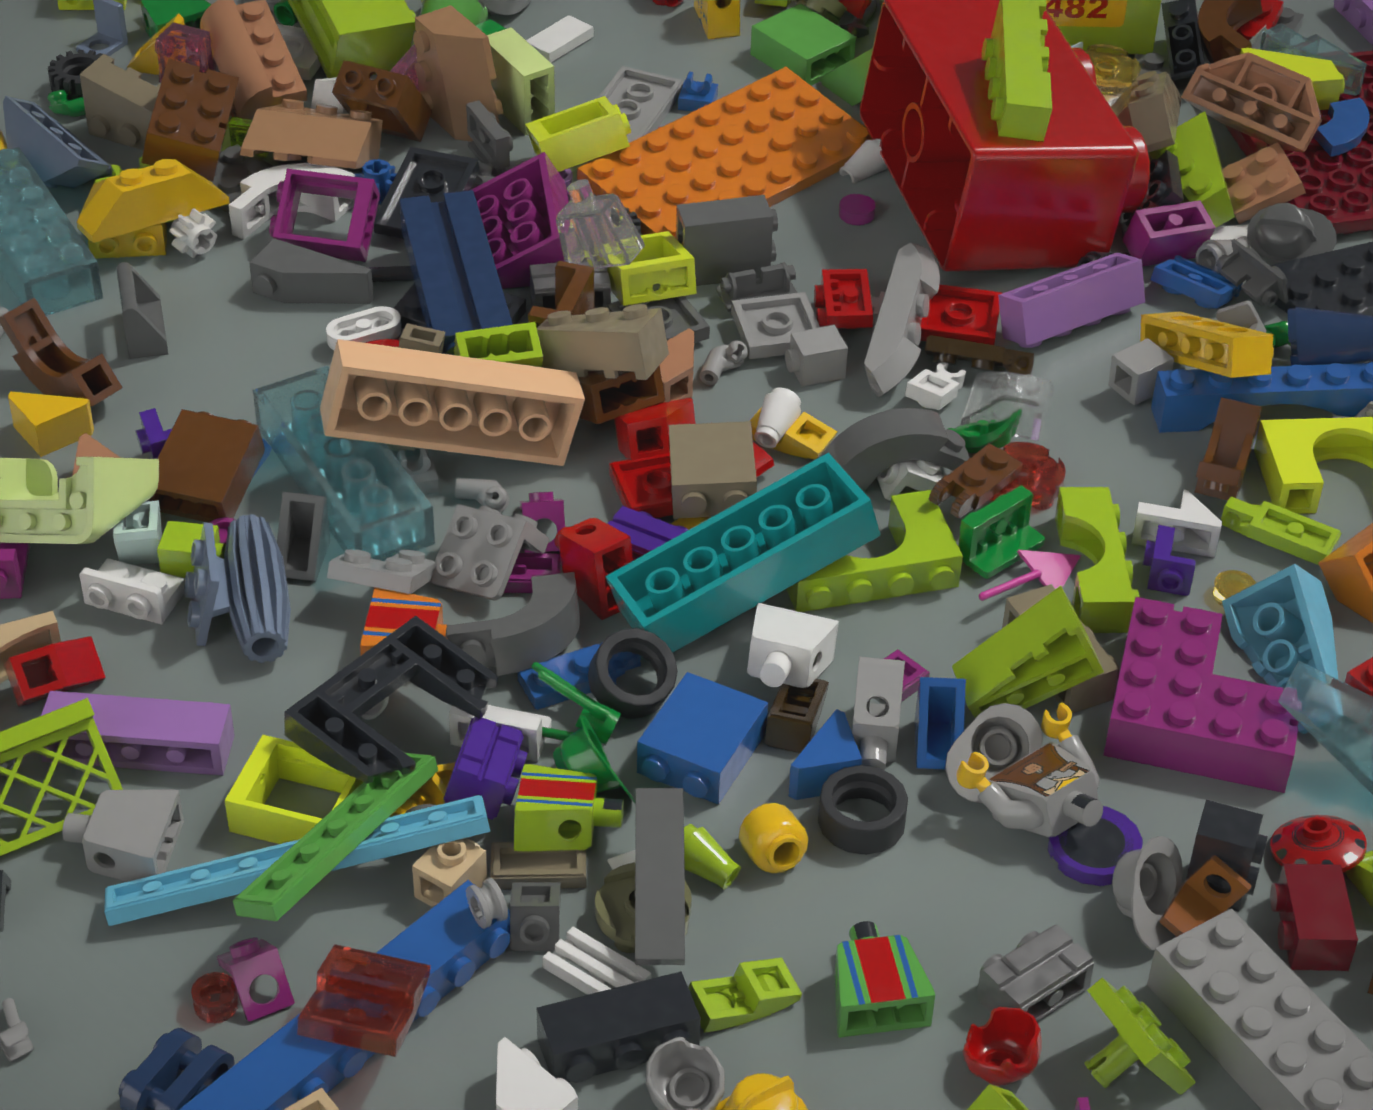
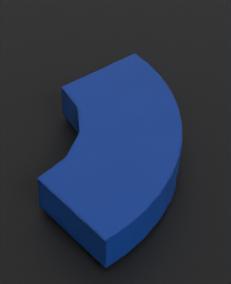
M1361 98L1330 103L1328 115L1331 120L1327 124L1318 127L1314 134V139L1332 157L1343 154L1361 143V138L1367 132L1370 117L1368 108Z

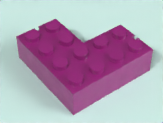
M1135 597L1103 756L1285 793L1295 755L1303 692L1213 674L1223 614L1183 606V611L1180 612L1174 610L1175 604Z

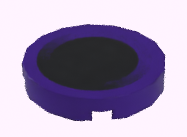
M1103 806L1102 816L1095 825L1090 827L1078 822L1059 835L1049 837L1048 853L1051 858L1053 856L1054 860L1058 863L1057 868L1065 876L1082 884L1105 886L1112 884L1113 873L1118 860L1130 851L1142 849L1143 838L1137 825L1125 814Z

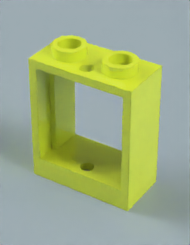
M605 96L525 124L535 156L545 152L558 172L630 147L626 136L631 133L625 113L621 114L618 105H612Z
M669 231L597 242L598 259H605L611 283V292L623 306L697 294L694 257ZM654 284H660L658 290L654 291L652 289Z
M262 734L225 799L229 832L282 844L301 839L322 820V818L265 805L279 778L341 793L333 809L359 787L363 781L334 769L292 741Z

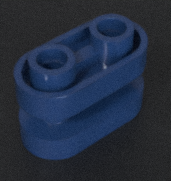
M176 1028L170 1033H165L157 1040L152 1052L137 1069L131 1070L123 1078L118 1091L121 1110H179L232 1068L235 1064L234 1056L215 1045H209L202 1050L201 1039L183 1028Z

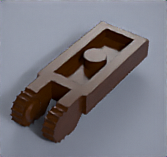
M989 443L950 474L941 478L931 490L928 499L932 503L939 505L949 497H955L956 499L950 508V514L960 519V517L966 515L972 509H978L1016 479L1020 474L1023 463L1010 456L1003 449Z

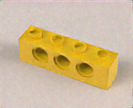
M1180 311L1141 314L1140 342L1147 338L1171 355L1176 363L1230 378L1271 374L1272 358L1274 355L1273 334Z

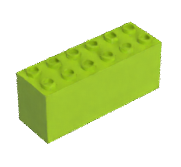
M288 0L328 78H337L343 60L391 72L406 68L408 55L412 49L411 42L415 31L416 15L413 10L409 9L405 0Z

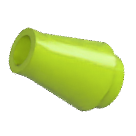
M688 824L684 827V869L717 884L724 890L727 889L737 878L741 866L729 857L704 827L697 828L693 824Z

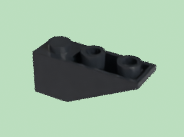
M1176 0L1161 3L1171 79L1173 81L1192 77L1197 67L1205 64L1196 1Z

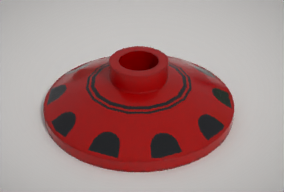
M1308 815L1292 819L1281 825L1271 837L1270 848L1273 858L1282 867L1283 864L1341 865L1342 872H1346L1363 860L1367 851V841L1362 830L1350 821L1329 815Z

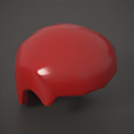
M994 1008L985 1025L977 1027L974 1023L971 1024L963 1048L964 1060L969 1070L975 1076L990 1084L998 1086L1009 1085L1024 1079L1034 1071L1040 1059L1042 1051L1041 1028L1033 1015L1020 1008Z

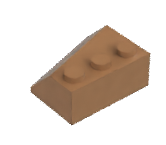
M451 5L415 17L416 32L413 34V41L417 49L415 72L418 77L419 92L432 109L430 117L455 140L473 141L467 133V103L479 100L489 112L495 115L498 123V115L504 113L502 102L497 99L491 85V81H494L497 77L489 38Z
M283 99L282 104L256 110L241 146L240 156L253 157L256 154L268 151L273 152L274 160H302V157H307V162L311 164L358 169L370 160L379 159L383 120L371 118L372 113L369 111L350 110L349 115L337 113L338 107L332 105L317 104L316 109L305 108L303 101Z

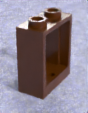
M343 60L332 93L346 112L350 115V110L369 111L372 113L371 118L383 120L382 133L421 142L432 109L409 76ZM373 74H377L376 79L370 80Z

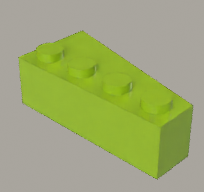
M1000 0L991 38L984 39L982 60L987 61L985 80H990L988 100H993L991 120H996L998 136L1044 142L1052 112L1051 76L1047 72L1049 47H1044V35H1047L1048 24L1046 19H1042L1043 13L1046 10V0Z

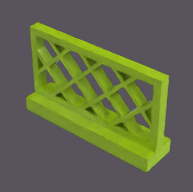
M88 698L0 732V765L16 759L11 770L0 766V774L8 777L0 794V810L26 820L18 839L10 842L0 839V857L63 831L65 817L62 821L54 824L35 817L45 792L71 802L66 815L73 813L76 805L88 809L79 814L92 815L96 805L79 798L89 774L107 781L110 790H123L93 719L95 713ZM85 731L93 747L87 765L61 755L68 738ZM60 742L56 753L45 748ZM36 752L53 759L43 783L16 773L24 755ZM96 758L99 761L102 771L92 768ZM58 762L83 771L74 796L48 786ZM13 779L39 789L29 814L3 804ZM31 823L44 827L27 834Z

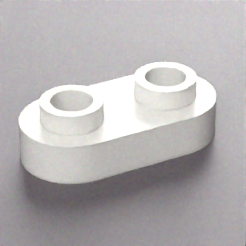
M378 306L336 318L326 327L327 344L332 350H335L337 339L362 343L379 339H395L401 333V316L394 308Z

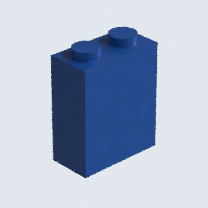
M687 672L637 741V773L674 788H683V791L694 797L719 805L766 734L768 702Z

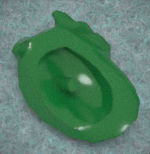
M1018 409L1010 417L999 421L995 419L990 422L979 420L977 423L948 429L955 431L964 439L965 448L968 453H977L989 443L997 448H1002L1010 443L1015 435L1022 416V409Z

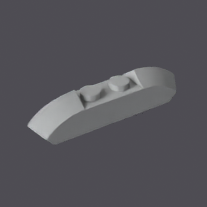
M912 242L898 250L864 361L870 388L878 398L896 386L916 363L921 349L917 347L921 339L922 317L928 316L929 301L937 294L939 289L940 274L934 256L926 247Z

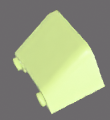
M76 457V465L80 466L77 473L69 478H59L58 492L57 471L48 460L0 458V542L94 543L155 494L159 482V459Z

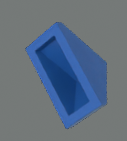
M919 677L914 720L916 768L945 769L947 753L955 740L964 732L966 679Z
M836 709L791 764L789 797L795 800L819 797L822 785L830 775L843 768L862 764V757L845 712Z

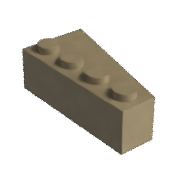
M103 54L80 73L88 132L96 137L144 150L147 130L161 83L156 87L141 79L142 73L130 67L125 71L114 65L115 59ZM229 123L221 152L231 147Z

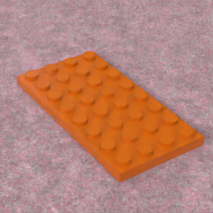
M784 67L630 142V147L604 155L578 167L577 180L609 207L615 204L618 205V210L626 207L629 208V214L635 212L637 219L640 218L641 233L643 235L669 231L676 238L677 205L765 195L768 205L771 207L838 172L866 140L872 141V138L866 127L788 67Z

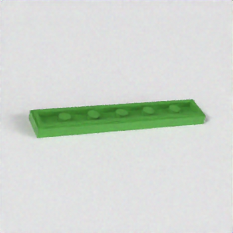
M405 753L416 761L414 771L402 775L397 770L374 776L372 783L363 782L233 900L236 915L278 921L438 771L435 756Z

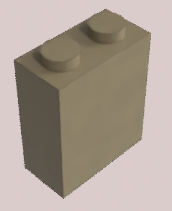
M751 421L669 425L673 519L713 517L757 492Z

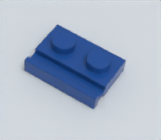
M1178 255L1175 256L1174 260L1169 259L1155 266L1150 279L1161 284L1164 291L1176 295L1184 294L1195 299L1194 302L1197 305L1207 309H1217L1231 301L1233 296L1239 297L1241 286L1243 285L1241 283L1236 287L1218 272Z

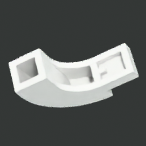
M311 163L279 165L254 173L240 182L241 195L229 204L232 235L244 240L271 219L273 215H277L280 204L277 202V188L279 182L285 180L287 168L355 177V174L333 166ZM301 193L297 212L313 213L336 222L354 207L355 199Z

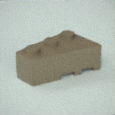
M645 304L631 305L619 312H609V308L606 307L594 308L586 311L583 315H571V311H557L549 314L548 318L537 328L543 354V368L576 372L578 377H586L588 371L604 370L605 378L619 377L618 371L635 372L636 379L647 380L669 355L661 308L647 309Z

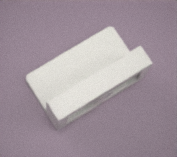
M488 705L487 711L482 718L496 722L497 727L503 724L521 730L524 737L520 750L528 752L526 760L538 762L547 739L542 737V727L551 728V718ZM453 706L449 712L450 745L461 747L471 718H474V716Z

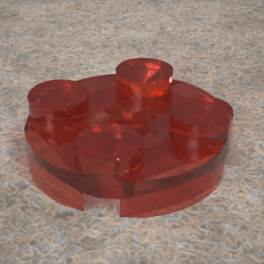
M1011 442L1006 444L1003 450L1023 463L1020 473H1028V476L1018 475L1016 479L989 500L993 502L998 496L1007 494L1022 485L1033 493V508L1037 510L1050 509L1054 504V499L1058 497L1059 488L1064 486L1066 469L1062 460L1058 457L1057 463L1055 459L1049 456L1050 450L1039 444L1030 442Z

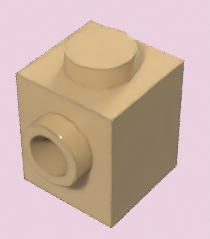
M468 838L431 846L412 865L414 897L434 907L467 880L481 888L483 881L487 879L486 850Z

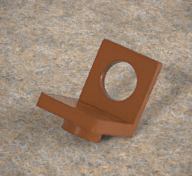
M1213 855L1182 883L1159 922L1177 937L1224 913L1250 890L1251 884L1216 855ZM1215 874L1225 878L1231 886V892L1225 894L1216 892L1208 885L1206 876Z

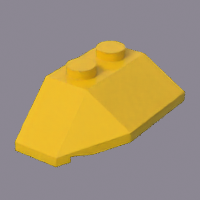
M162 159L155 162L152 166L141 169H126L120 172V175L109 177L93 184L77 219V229L95 243L178 219L179 214L184 217L188 216L193 208L202 212L230 204L229 196L212 182L176 159Z

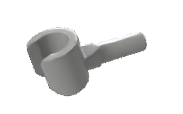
M7 998L2 1002L8 1029L0 1033V1047L11 1062L32 1051L34 1047L28 1037L29 1030L26 1023L19 1019L14 999Z

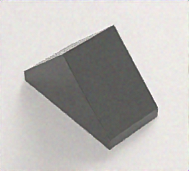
M283 492L277 544L283 556L286 578L316 581L330 544L327 499L325 496Z

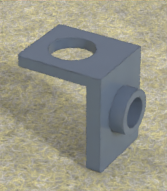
M93 0L98 32L77 45L76 51L84 50V53H88L89 50H93L96 52V55L102 53L111 56L128 44L123 4L114 0ZM95 44L109 45L102 50L91 49V46Z

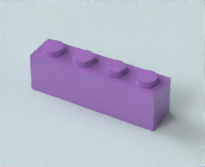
M1117 252L998 295L1003 338L1019 343V346L1023 348L1037 347L1042 344V340L1047 338L1066 336L1071 334L1074 328L1082 325H1096L1101 322V318L1130 312L1131 307L1145 303L1142 259Z
M49 692L41 716L85 698L89 699L95 713L93 719L111 762L116 768L224 775L235 736L230 704L78 692ZM86 731L68 738L61 755L87 765L93 747ZM60 742L45 748L56 753ZM41 755L42 762H52L53 759ZM97 758L93 766H100Z

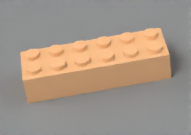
M337 339L320 405L324 434L329 437L564 466L585 397L576 372Z

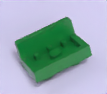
M1021 485L1007 494L998 496L992 503L976 512L969 513L961 520L958 547L963 555L962 562L983 578L989 579L1022 559L1017 553L1018 550L1035 551L1042 547L1045 537L1029 525L1033 493Z

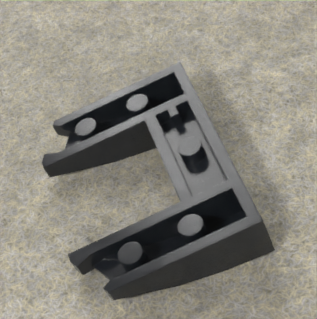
M414 616L284 711V736L334 769L365 783H372L374 776L397 770L402 775L411 773L415 770L416 761L362 721L360 717L406 682L410 681L439 700L481 719L488 707V701L482 700L486 688H496L498 676L419 617Z

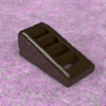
M815 679L806 688L782 684L768 714L765 744L769 747L801 753L814 737L829 682Z

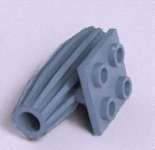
M255 514L239 516V519H234L230 527H228L223 559L216 556L213 523L204 522L200 540L194 539L192 543L191 564L194 566V571L186 573L184 584L185 598H192L188 607V627L195 628L197 646H206L212 617L229 612L230 620L244 655H247L249 660H256L258 663L275 661V658L283 656L284 650H287L291 608L283 556L269 523L265 521V518L261 516L256 517Z

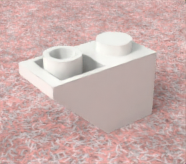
M506 1037L498 1042L496 1110H578V1096L566 1080L562 1078L556 1079L541 1067L535 1055L528 1049L518 1048Z

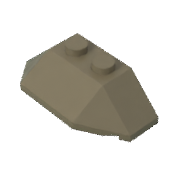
M1156 71L1144 73L1136 78L1137 81L1133 82L1111 108L1123 126H1133L1142 134L1148 152L1175 144L1181 96L1167 71L1159 74Z

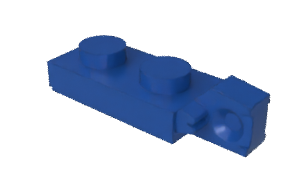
M603 642L600 645L595 644L551 658L539 664L551 670L583 693H591L588 680L590 662ZM618 652L613 655L609 660L608 674L615 685L616 678L625 674V671L641 666L640 655L631 652ZM532 668L517 672L518 682L535 709L539 710L570 700L540 680L538 673Z

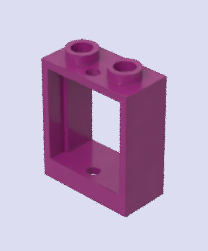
M287 168L285 180L280 181L278 184L277 202L280 204L277 215H273L270 221V236L334 258L367 262L380 197L375 180ZM301 193L355 199L347 241L293 234Z

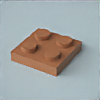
M1279 142L1235 163L1229 164L1222 169L1238 224L1251 219L1259 210L1277 203L1288 202L1306 193L1302 181Z

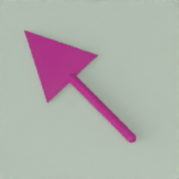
M1018 550L1017 553L1031 569V572L983 591L978 597L981 601H984L1037 578L1043 586L1052 584L1055 589L1060 585L1063 587L1081 555Z

